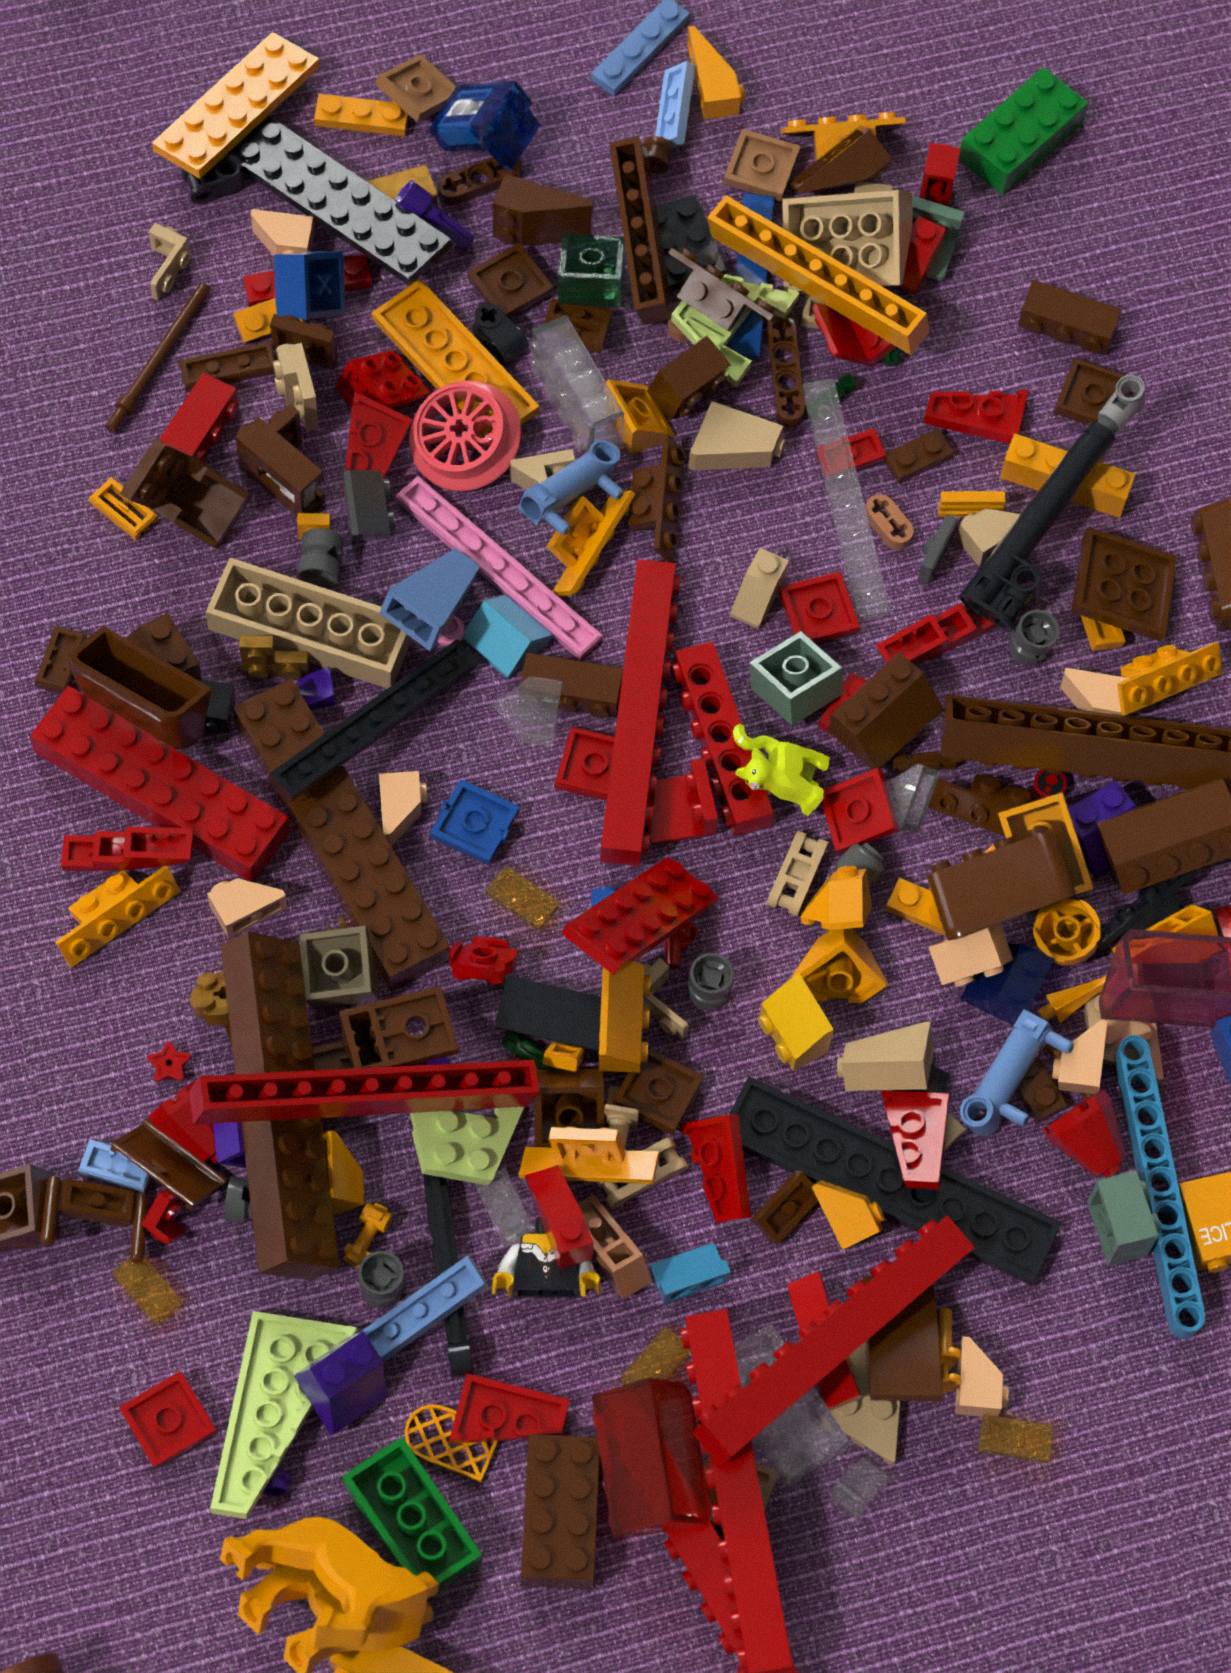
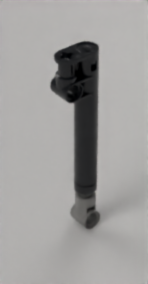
M1126 375L1118 380L1116 391L1098 414V422L1091 421L1083 434L1078 437L959 595L960 600L973 612L1000 629L1011 632L1014 629L1012 622L1020 611L1026 610L1031 603L1036 602L1040 598L1042 584L1039 571L1027 563L1026 560L1106 455V451H1109L1115 443L1114 433L1121 432L1131 417L1144 408L1146 402L1145 385L1141 378L1135 375ZM1127 392L1138 393V395L1133 398H1127L1124 396V394ZM1026 580L1034 582V585L1030 588L1019 586L1020 583Z

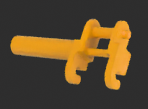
M949 1308L938 1310L942 1394L948 1391L952 1392L961 1384V1376L958 1374H949L948 1378V1371L961 1357V1350L952 1346V1310Z

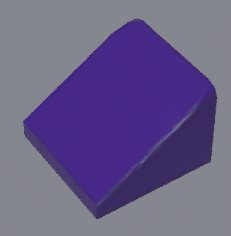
M330 667L322 668L298 679L300 693L310 709L335 705Z

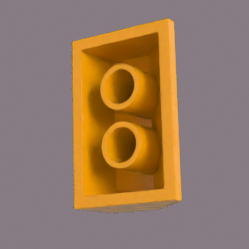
M633 962L615 976L603 967L599 1071L640 1073L641 1062L648 1061V1042H641L642 1029H649V1008H643V996H650L651 975H644V964Z

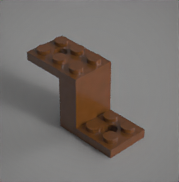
M441 986L340 1011L343 1040L312 1048L315 1070L412 1066L459 1054L458 1044ZM412 1021H420L425 1024L426 1030L420 1035H411L406 1030V1027Z

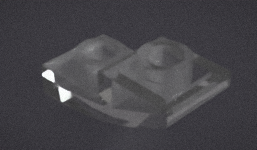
M506 1168L497 1171L493 1181L488 1186L474 1183L504 1247L521 1240V1235L536 1233Z

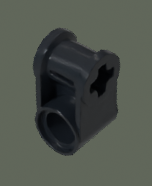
M226 154L201 179L186 170L182 172V177L189 184L191 190L190 199L195 204H205L217 198L236 194L243 189L245 184L241 162L236 156Z
M492 303L479 305L474 314L473 334L501 365H505L529 347L528 340L522 330L514 325L497 305Z

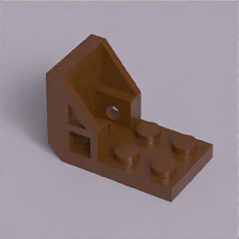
M156 438L120 492L128 500L155 510L172 523L216 549L220 548L253 496L189 452Z

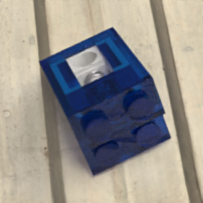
M517 81L457 85L428 131L444 151L487 149L503 170H512L541 124L529 110L533 102Z

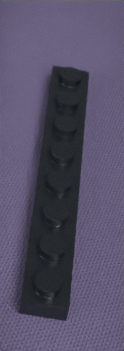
M456 639L269 774L268 781L290 803L476 669L479 660Z

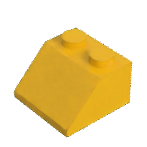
M798 973L761 1003L760 1017H758V1022L766 1035L771 1034L776 1042L775 1050L779 1059L784 1064L788 1062L793 1071L826 1055L829 1052L834 1031L802 976Z

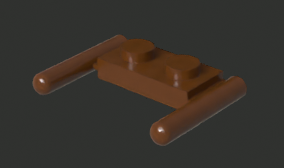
M50 1176L46 1182L40 1243L44 1247H51L54 1244L57 1212H60L59 1215L122 1227L132 1225L130 1260L133 1263H141L144 1260L146 1228L141 1224L148 1213L149 1195L147 1193L134 1194L132 1190L67 1178L65 1181H62L59 1177Z

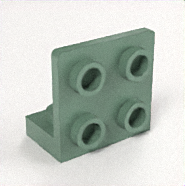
M912 196L913 225L918 216H921L947 229L943 248L926 276L943 281L961 232L965 212Z

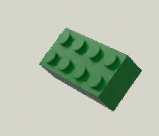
M1042 67L962 138L958 160L1003 196L1084 123L1088 102L1046 68Z
M400 1437L342 1476L344 1489L396 1567L407 1568L415 1576L425 1571L428 1572L439 1583L437 1594L482 1565L481 1552L403 1437ZM433 1595V1596L427 1598V1601L430 1600L431 1598H433V1597L436 1596V1595Z

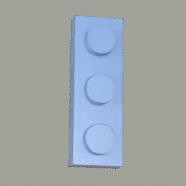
M688 61L669 68L664 72L655 136L669 140L673 147L685 142L695 66Z

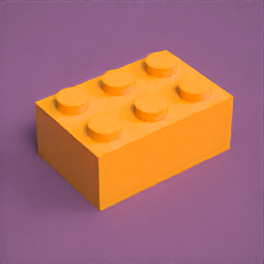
M1063 792L998 813L1005 837L1013 836L1014 842L1027 838L1025 831L1045 825L1046 830L1054 828L1075 884L1076 894L1094 889Z

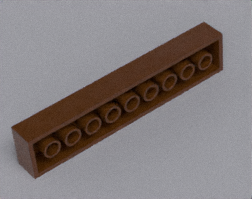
M292 678L233 707L235 724L267 779L273 770L324 735L323 730ZM344 766L339 767L291 803L271 784L353 927L366 925L376 966L391 992L448 963L449 943Z
M947 694L945 696L940 728L941 757H947L951 761L963 762L965 760H973L987 766L1006 764L1020 770L1039 768L1053 774L1072 772L1086 778L1105 776L1111 777L1113 780L1116 779L1119 782L1138 780L1152 786L1171 784L1185 790H1190L1222 778L1228 791L1231 792V729Z
M247 931L222 944L221 954L235 1074L315 1070L299 943ZM321 1118L241 1122L259 1274L312 1281L339 1269Z

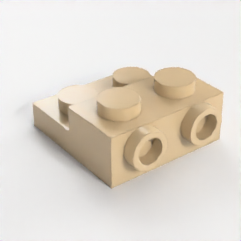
M302 343L280 345L276 349L278 360L273 361L278 396L284 395L286 406L291 404L299 411L300 420L304 421L306 431L319 429L316 395Z

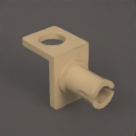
M611 1086L604 1108V1124H608L609 1129L619 1131L625 1149L629 1128L637 1129L639 1110L612 1105L613 1099L620 1087Z

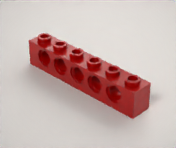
M713 641L675 651L674 664L670 665L672 677L675 683L680 682L683 690L680 693L681 702L685 712L690 711L693 721H690L691 731L694 739H700L703 747L700 750L701 759L705 760L706 769L710 768L713 778L710 779L713 794L715 798L720 797L723 807L720 808L725 827H731L734 837L771 827L774 812L766 790H752L744 779L735 774L736 771H727L723 768L727 764L734 765L738 769L746 767L752 759V751L744 750L734 741V727L742 724ZM697 679H702L706 681L707 684L697 685L693 681ZM711 707L716 709L718 712L714 714H708L704 712L703 709ZM723 736L727 741L722 743L716 742L713 737ZM736 793L745 794L748 797V799L737 800L733 797V795Z

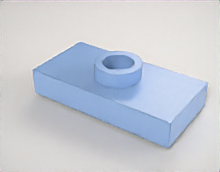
M89 1139L78 1170L80 1175L138 1192H146L151 1178L149 1174L120 1152L117 1154L113 1153L110 1150L111 1145Z

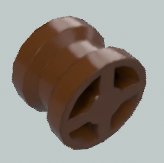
M660 136L646 137L643 145L648 152L651 173H665L669 166L667 158L673 152L672 143Z

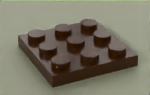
M1087 527L1082 538L1071 612L1161 642L1166 636L1177 556Z

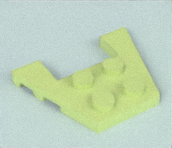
M725 274L722 278L729 285H732L735 281L748 289L750 292L747 297L756 303L761 298L775 307L773 313L785 319L799 299L800 292L788 289V292L773 289V285L767 283L756 285L743 282V278ZM681 301L672 313L671 321L693 344L708 336L731 364L725 374L726 380L732 386L737 387L751 367V360L728 348L726 345L752 309L746 306L731 331H727L684 301Z
M524 1107L495 1108L494 1118L460 1111L410 1113L414 1128L412 1135L422 1174L488 1186L494 1179Z

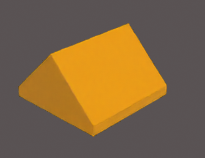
M608 379L604 383L603 406L631 456L663 443V436L669 435L671 438L675 436L660 407L647 393L649 389L647 385Z

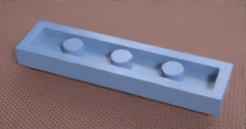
M663 0L591 73V81L615 96L690 20V12L673 0Z
M467 1255L362 1331L365 1332L384 1362L487 1289L489 1285L473 1259Z

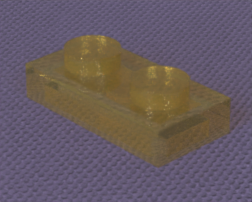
M506 865L486 889V895L538 932L541 931L559 908L557 900Z
M145 1257L141 1263H133L129 1258L111 1272L114 1279L155 1327H158L184 1306L183 1301Z
M664 1326L619 1378V1382L625 1387L631 1385L637 1397L647 1404L691 1353V1348L683 1349L682 1340Z
M983 1414L977 1452L1048 1464L1053 1426Z

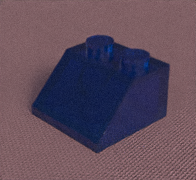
M1007 943L1013 960L1003 965L1005 971L990 977H985L984 972L973 975L975 981L967 984L960 1000L1014 1026L1023 1009L1030 1012L1050 972L1054 958L1024 944Z

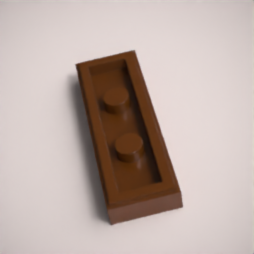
M269 341L178 361L185 391L190 392L202 373L226 384L275 374L273 361H276L272 343Z

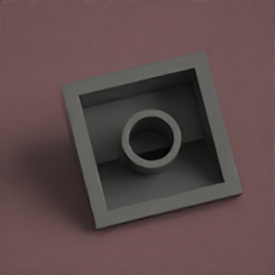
M343 471L342 481L351 544L390 539V530H395L396 528L393 510L387 511L385 498H391L389 479H382V471Z

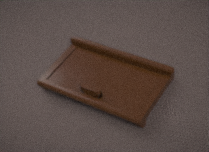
M148 1118L143 1120L142 1125L116 1139L111 1144L110 1150L113 1153L117 1154L120 1152L187 1203L185 1207L189 1211H192L198 1203L222 1189L227 1182L225 1176L158 1130Z

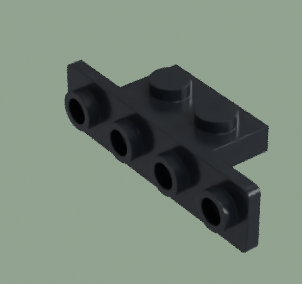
M1193 870L1142 889L1138 894L1139 898L1131 904H1126L1117 909L1113 919L1108 923L1101 924V940L1096 950H1103L1121 934L1126 941L1182 910L1184 907L1174 891L1196 875L1197 871Z

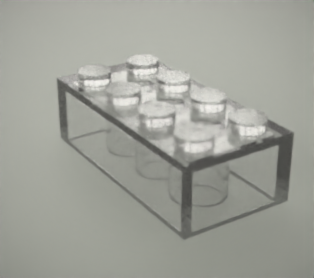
M564 315L532 329V343L529 344L532 353V359L529 360L531 370L536 377L540 376L543 380L545 394L550 402L555 401L559 408L557 412L562 424L565 427H570L573 433L572 440L579 452L583 450L584 454H586L592 443L598 440H606L615 444L617 448L621 447L623 443L624 413L568 316Z
M771 1323L734 1346L740 1382L743 1388L752 1381L748 1374L763 1362L768 1367L777 1360L773 1353L785 1344ZM814 1387L754 1437L774 1470L779 1472L778 1476L786 1488L791 1487L845 1453L850 1442Z

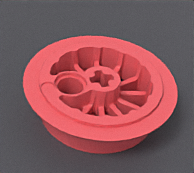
M477 381L451 383L433 392L417 410L409 434L411 456L420 473L431 483L441 488L452 491L479 489L498 479L509 468L510 460L515 458L519 449L521 424L515 406L497 388ZM461 400H465L462 413L460 414L458 403ZM474 402H482V403L471 413L473 403H474ZM450 404L452 406L453 416H449L443 410L446 406ZM489 409L494 412V416H482ZM441 414L447 422L435 421L434 418ZM483 427H493L492 434L489 433L484 436L485 438H479V432ZM431 428H436V429L443 430V431H440V432H437V433L428 435V434H429V431H431ZM442 441V442L430 453V449H431L430 444L435 443V442ZM474 447L482 456L471 462L469 450ZM450 448L446 463L440 462L438 459ZM460 449L462 450L465 463L463 465H454Z

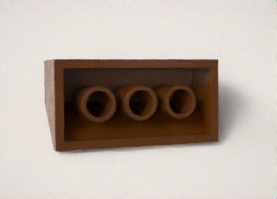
M1222 778L1096 823L1113 880L1123 895L1231 857V796Z

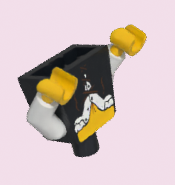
M537 1217L535 1219V1234L521 1235L520 1243L510 1247L499 1264L497 1273L493 1277L491 1293L495 1295L497 1289H506L508 1291L507 1297H511L513 1293V1298H579V1291L582 1297H586L585 1290L589 1288L596 1289L597 1294H601L600 1276L595 1273L590 1260L559 1270L541 1219Z

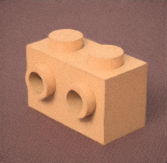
M1000 923L950 941L945 939L928 947L941 984L945 985L954 982L955 987L975 981L973 975L984 972L985 977L1005 971L1003 965L1013 960Z

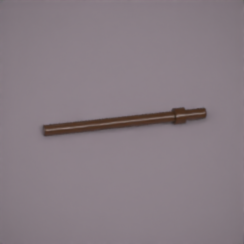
M199 283L127 393L122 394L115 403L116 409L105 424V428L109 432L115 433L125 417L130 416L137 407V399L211 290L206 283Z

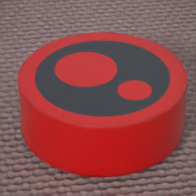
M1045 769L1040 770L1036 774L1033 782L1034 794L1039 796V799L1060 792L1065 793L1067 787V780L1063 773L1053 774Z

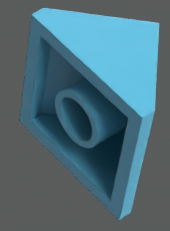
M503 595L483 601L464 631L462 640L509 679L524 665L526 653L536 654L553 638V634L508 595Z

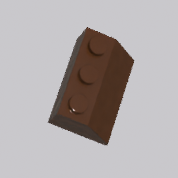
M899 652L832 713L828 731L871 770L875 768L881 770L940 715L944 708L924 673Z

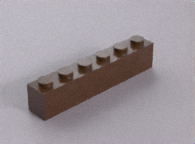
M639 136L609 143L635 311L643 325L671 319L673 310L648 152Z

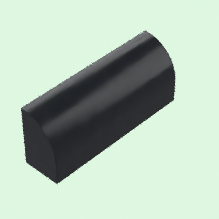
M507 976L495 1028L599 1051L601 996Z

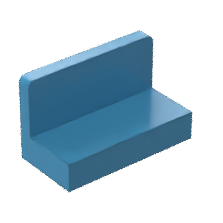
M714 1243L650 1265V1271L663 1305L727 1283L731 1273L726 1259L721 1261Z

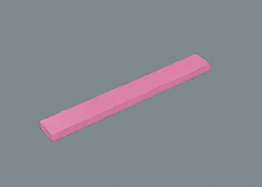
M417 476L395 495L396 502L452 550L454 548L458 549L480 566L479 574L502 594L508 595L551 632L553 638L581 661L603 640V635L422 478Z

